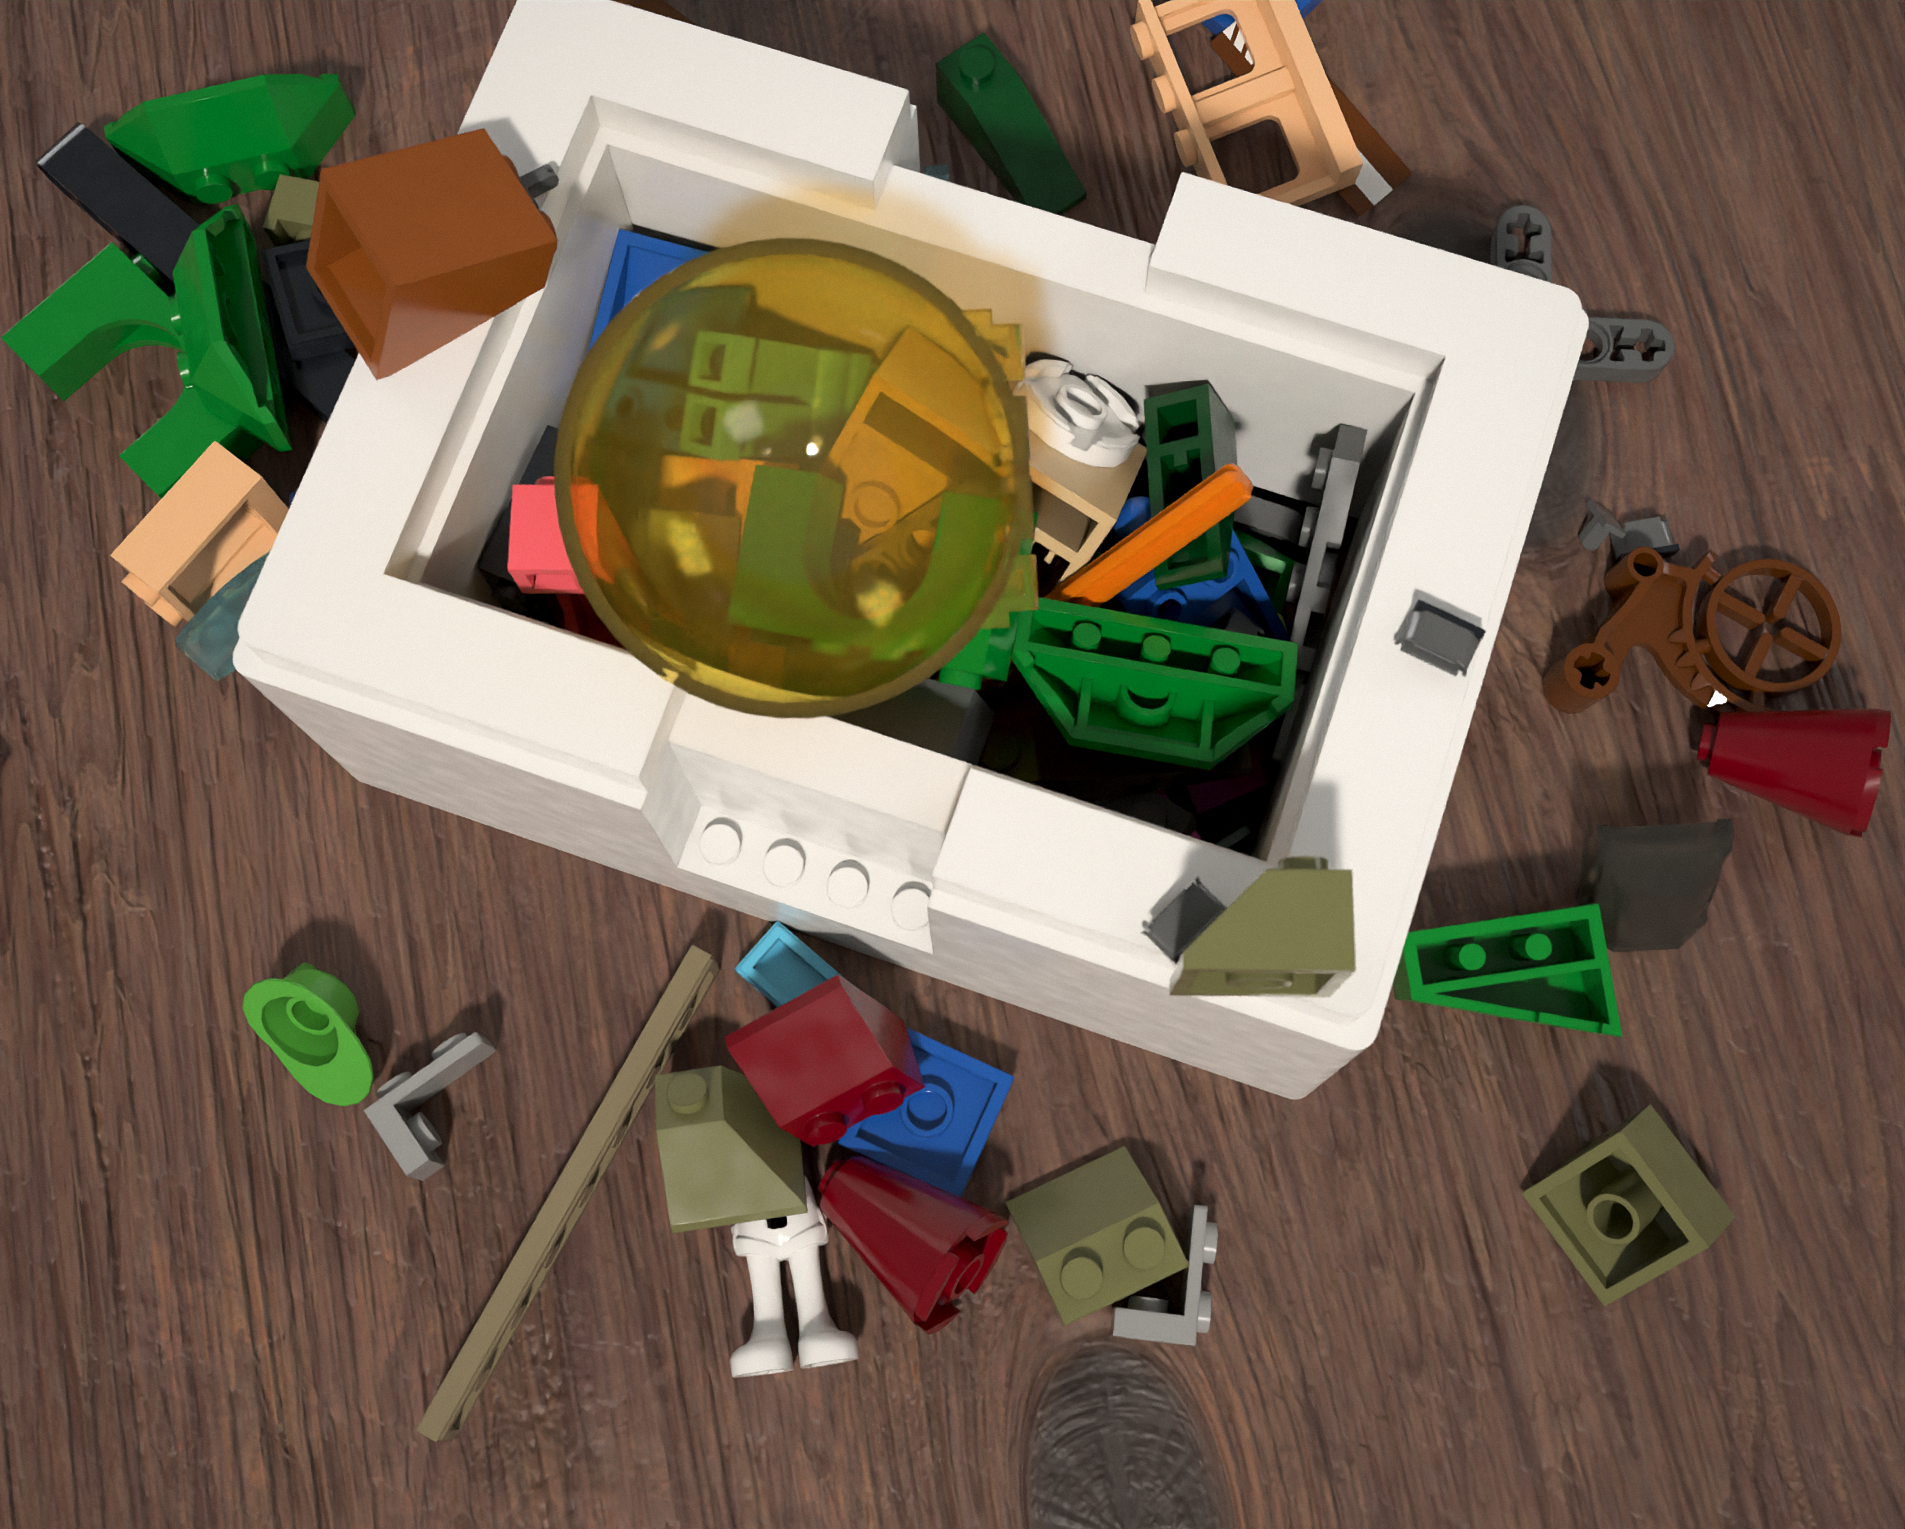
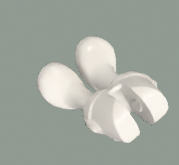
M806 1176L805 1187L808 1213L786 1216L787 1225L783 1228L772 1229L771 1219L738 1223L731 1227L733 1250L736 1256L747 1258L754 1305V1325L750 1340L747 1344L737 1348L730 1358L732 1377L767 1375L794 1370L792 1351L784 1319L780 1262L783 1260L789 1261L799 1318L798 1353L800 1368L821 1367L858 1359L857 1340L851 1333L838 1330L830 1317L826 1304L819 1246L828 1243L829 1227L827 1216L817 1206L815 1196Z

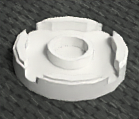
M1043 359L1028 364L1016 382L1011 395L1017 413L1032 432L1048 446L1067 457L1094 467L1114 468L1127 460L1138 444L1140 436L1134 433L1138 429L1139 424L1135 412L1116 390L1097 376L1094 377L1088 374L1083 381L1069 374L1074 366L1061 360Z

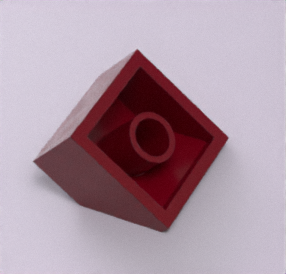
M839 974L724 1037L727 1049L778 1127L813 1147L840 1139L851 1126L872 1115L885 1114L895 1110L903 1103L904 1098L925 1088L904 1020Z

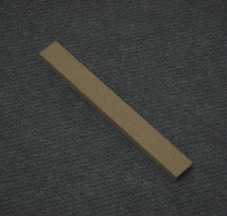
M694 945L690 946L416 1428V1431L435 1442L457 1438L655 1087L654 1075H660L664 1071L720 971L719 965L711 954Z

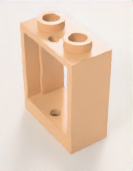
M214 441L110 556L129 572L121 582L144 600L146 605L175 627L184 619L202 633L266 562L289 509L262 476Z

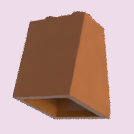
M485 128L321 169L306 268L376 380H379L408 367L543 289L554 253L557 250L558 239L549 216L537 209L521 185L517 169L512 160L500 153Z

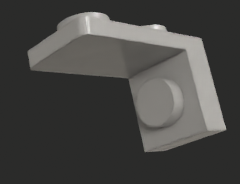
M478 1032L467 1036L466 1033H459L444 1041L432 1052L433 1062L414 1075L411 1072H404L387 1081L376 1092L379 1100L364 1109L367 1117L407 1177L424 1181L445 1166L435 1151L437 1147L442 1145V1140L437 1131L421 1112L414 1116L410 1112L496 1051L490 1040Z
M1192 1205L1188 1209L1184 1255L1189 1263V1267L1183 1269L1179 1315L1168 1314L1169 1300L1128 1296L1127 1309L1112 1308L1109 1336L1196 1346L1197 1332L1208 1333L1211 1319L1212 1293L1201 1291L1203 1263L1214 1264L1218 1239V1224L1207 1222L1208 1206Z

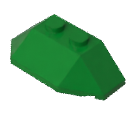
M263 74L144 101L124 113L118 121H112L103 127L106 139L117 154L142 176L187 202L196 205L201 203H222L229 200L232 196L262 189L273 191L280 174L309 179L356 115L354 106L338 74H322L318 78L303 74Z
M239 204L226 206L192 231L173 270L177 297L168 298V310L177 335H183L186 350L177 352L176 355L179 373L187 390L195 388L209 411L279 452L292 450L255 236Z
M1023 594L1011 659L1069 745L1210 770L1291 708L1295 694L1298 643Z

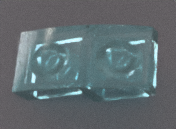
M270 551L254 561L218 590L198 610L175 638L176 647L216 682L236 670L233 664V652L240 638L238 622Z

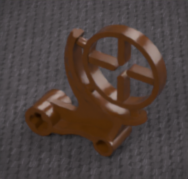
M1638 547L1606 573L1604 579L1606 591L1616 599L1610 613L1579 646L1573 648L1550 666L1544 675L1542 683L1544 695L1548 702L1558 711L1575 714L1587 710L1611 694L1617 687L1621 675L1620 667L1629 649L1636 646L1642 647L1652 654L1664 675L1679 692L1694 704L1719 717L1720 712L1772 711V708L1764 707L1766 698H1779L1797 693L1818 681L1830 669L1837 657L1841 643L1840 616L1833 598L1824 585L1811 573L1795 564L1777 559H1757L1745 562L1722 575L1711 565L1718 557L1712 550L1705 553L1689 568L1664 562L1660 554L1650 547ZM1749 575H1767L1782 580L1766 615L1725 593L1724 590L1732 581ZM1703 579L1711 587L1706 592L1699 608L1697 618L1698 639L1695 640L1692 628V606L1696 589L1700 580ZM1797 590H1799L1808 599L1816 612L1821 628V645L1788 627L1776 632L1773 637L1770 633H1763L1753 640L1739 668L1726 654L1719 640L1716 628V611L1748 629L1758 627L1765 620L1769 624H1774L1786 615ZM1773 641L1784 649L1814 664L1802 679L1793 682L1772 683L1755 678ZM1704 654L1711 668L1727 684L1743 693L1749 694L1748 701L1738 697L1723 686L1708 669L1701 655Z

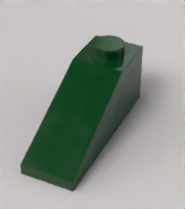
M982 33L935 63L937 103L1017 203L1060 216L1086 199L1087 192L1020 76L985 33Z
M1209 384L1143 399L1151 519L1224 465H1237L1234 419ZM1235 511L1154 568L1155 586L1162 591L1227 577Z

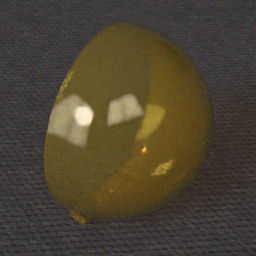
M811 238L766 239L717 249L692 259L658 278L637 294L611 320L591 347L572 384L558 429L554 460V495L559 528L567 557L578 583L596 614L613 636L637 660L662 679L690 695L723 708L751 715L773 718H817L840 715L871 707L898 696L923 682L950 662L975 637L980 629L1010 627L1009 611L1039 610L1036 554L1018 555L1022 540L1035 539L1031 475H1029L1030 442L1027 396H1013L1008 384L1026 381L1023 324H993L992 308L962 310L951 298L928 280L897 262L874 252L847 244Z

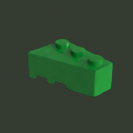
M1599 904L1558 908L1413 930L1407 933L1393 980L1396 1000L1596 1035L1622 1037Z

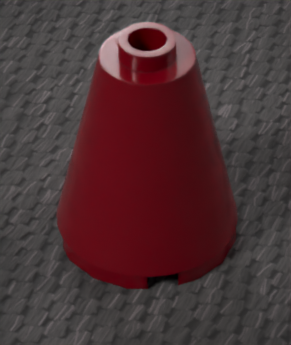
M1870 708L1720 712L1717 724L1704 722L1696 760L1709 762L1708 776L1844 835L1862 838V832L1867 830L1883 772V769H1880L1882 749L1877 748H1887L1891 711Z
M856 1155L848 1161L843 1158L837 1160L826 1171L819 1184V1191L823 1194L820 1209L915 1326L928 1335L939 1332L961 1312L951 1303L962 1295L966 1289L976 1294L996 1264L1007 1241L1008 1232L1001 1227L1007 1225L1008 1221L997 1212L862 1155Z

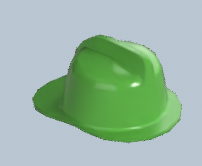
M305 962L295 967L283 979L268 978L258 981L244 994L243 1011L248 1024L270 1046L291 1075L310 1094L329 1104L349 1106L360 1103L371 1092L374 1079L371 1059L356 1036L355 1027L358 1020L359 1007L355 995L345 983L334 975L317 970L312 964Z

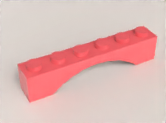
M558 476L539 478L535 481V485H513L508 571L523 594H555L564 611L565 630L627 650L632 637L640 635L642 606L588 486L579 485L575 480Z

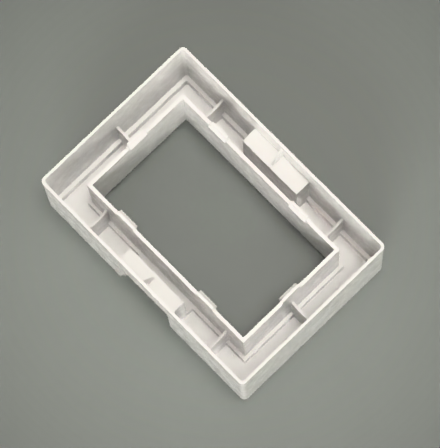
M517 0L457 135L485 128L500 153L512 160L519 177L546 164L551 165L559 177V183L555 188L534 198L539 206V211L545 212L551 219L558 239L557 250L554 253L545 287L389 377L376 380L360 353L358 354L238 622L240 638L233 652V664L236 670L355 779L362 783L773 923L779 921L787 928L1289 1099L1297 1100L1306 1097L1371 1045L1377 1036L1587 334L1589 320L1581 307V301L1577 294L1571 289L1184 172L1181 173L1156 245L921 174L917 106L910 104L908 89L612 0ZM619 229L746 262L747 268L739 324L746 327L820 339L821 336L834 337L878 346L877 353L887 357L919 311L924 307L1022 370L1028 364L1043 359L1061 360L1070 363L1074 367L1069 374L1083 381L1088 374L1094 377L1097 376L1126 400L1135 412L1139 424L1138 429L1134 433L1140 436L1138 443L1145 428L1143 399L1209 384L1234 419L1237 465L1248 476L1252 485L1321 507L1324 490L1311 488L1320 448L1334 450L1340 424L1367 429L1348 516L1358 518L1359 520L1315 654L1311 672L1306 684H1301L1294 695V702L1285 713L1271 760L1278 763L1280 767L1251 857L504 610L501 604L491 596L493 591L479 571L478 566L512 499L513 485L519 484L547 425L594 443L600 432L599 430L571 423V418ZM1418 599L1486 630L1467 669L1466 677L1462 676L1461 671L1455 677L1400 651L1401 643L1399 645L1394 644L1399 639ZM1297 856L1322 857L1329 860V869H1352L1356 971L1331 997L1170 996L1169 980L1176 966L1142 932L1145 930L1150 933L1151 930L1148 927L1153 920L1184 889L1186 890L1193 882L1197 885L1195 881L1197 877L1228 908L1266 869H1278V861L1284 858Z

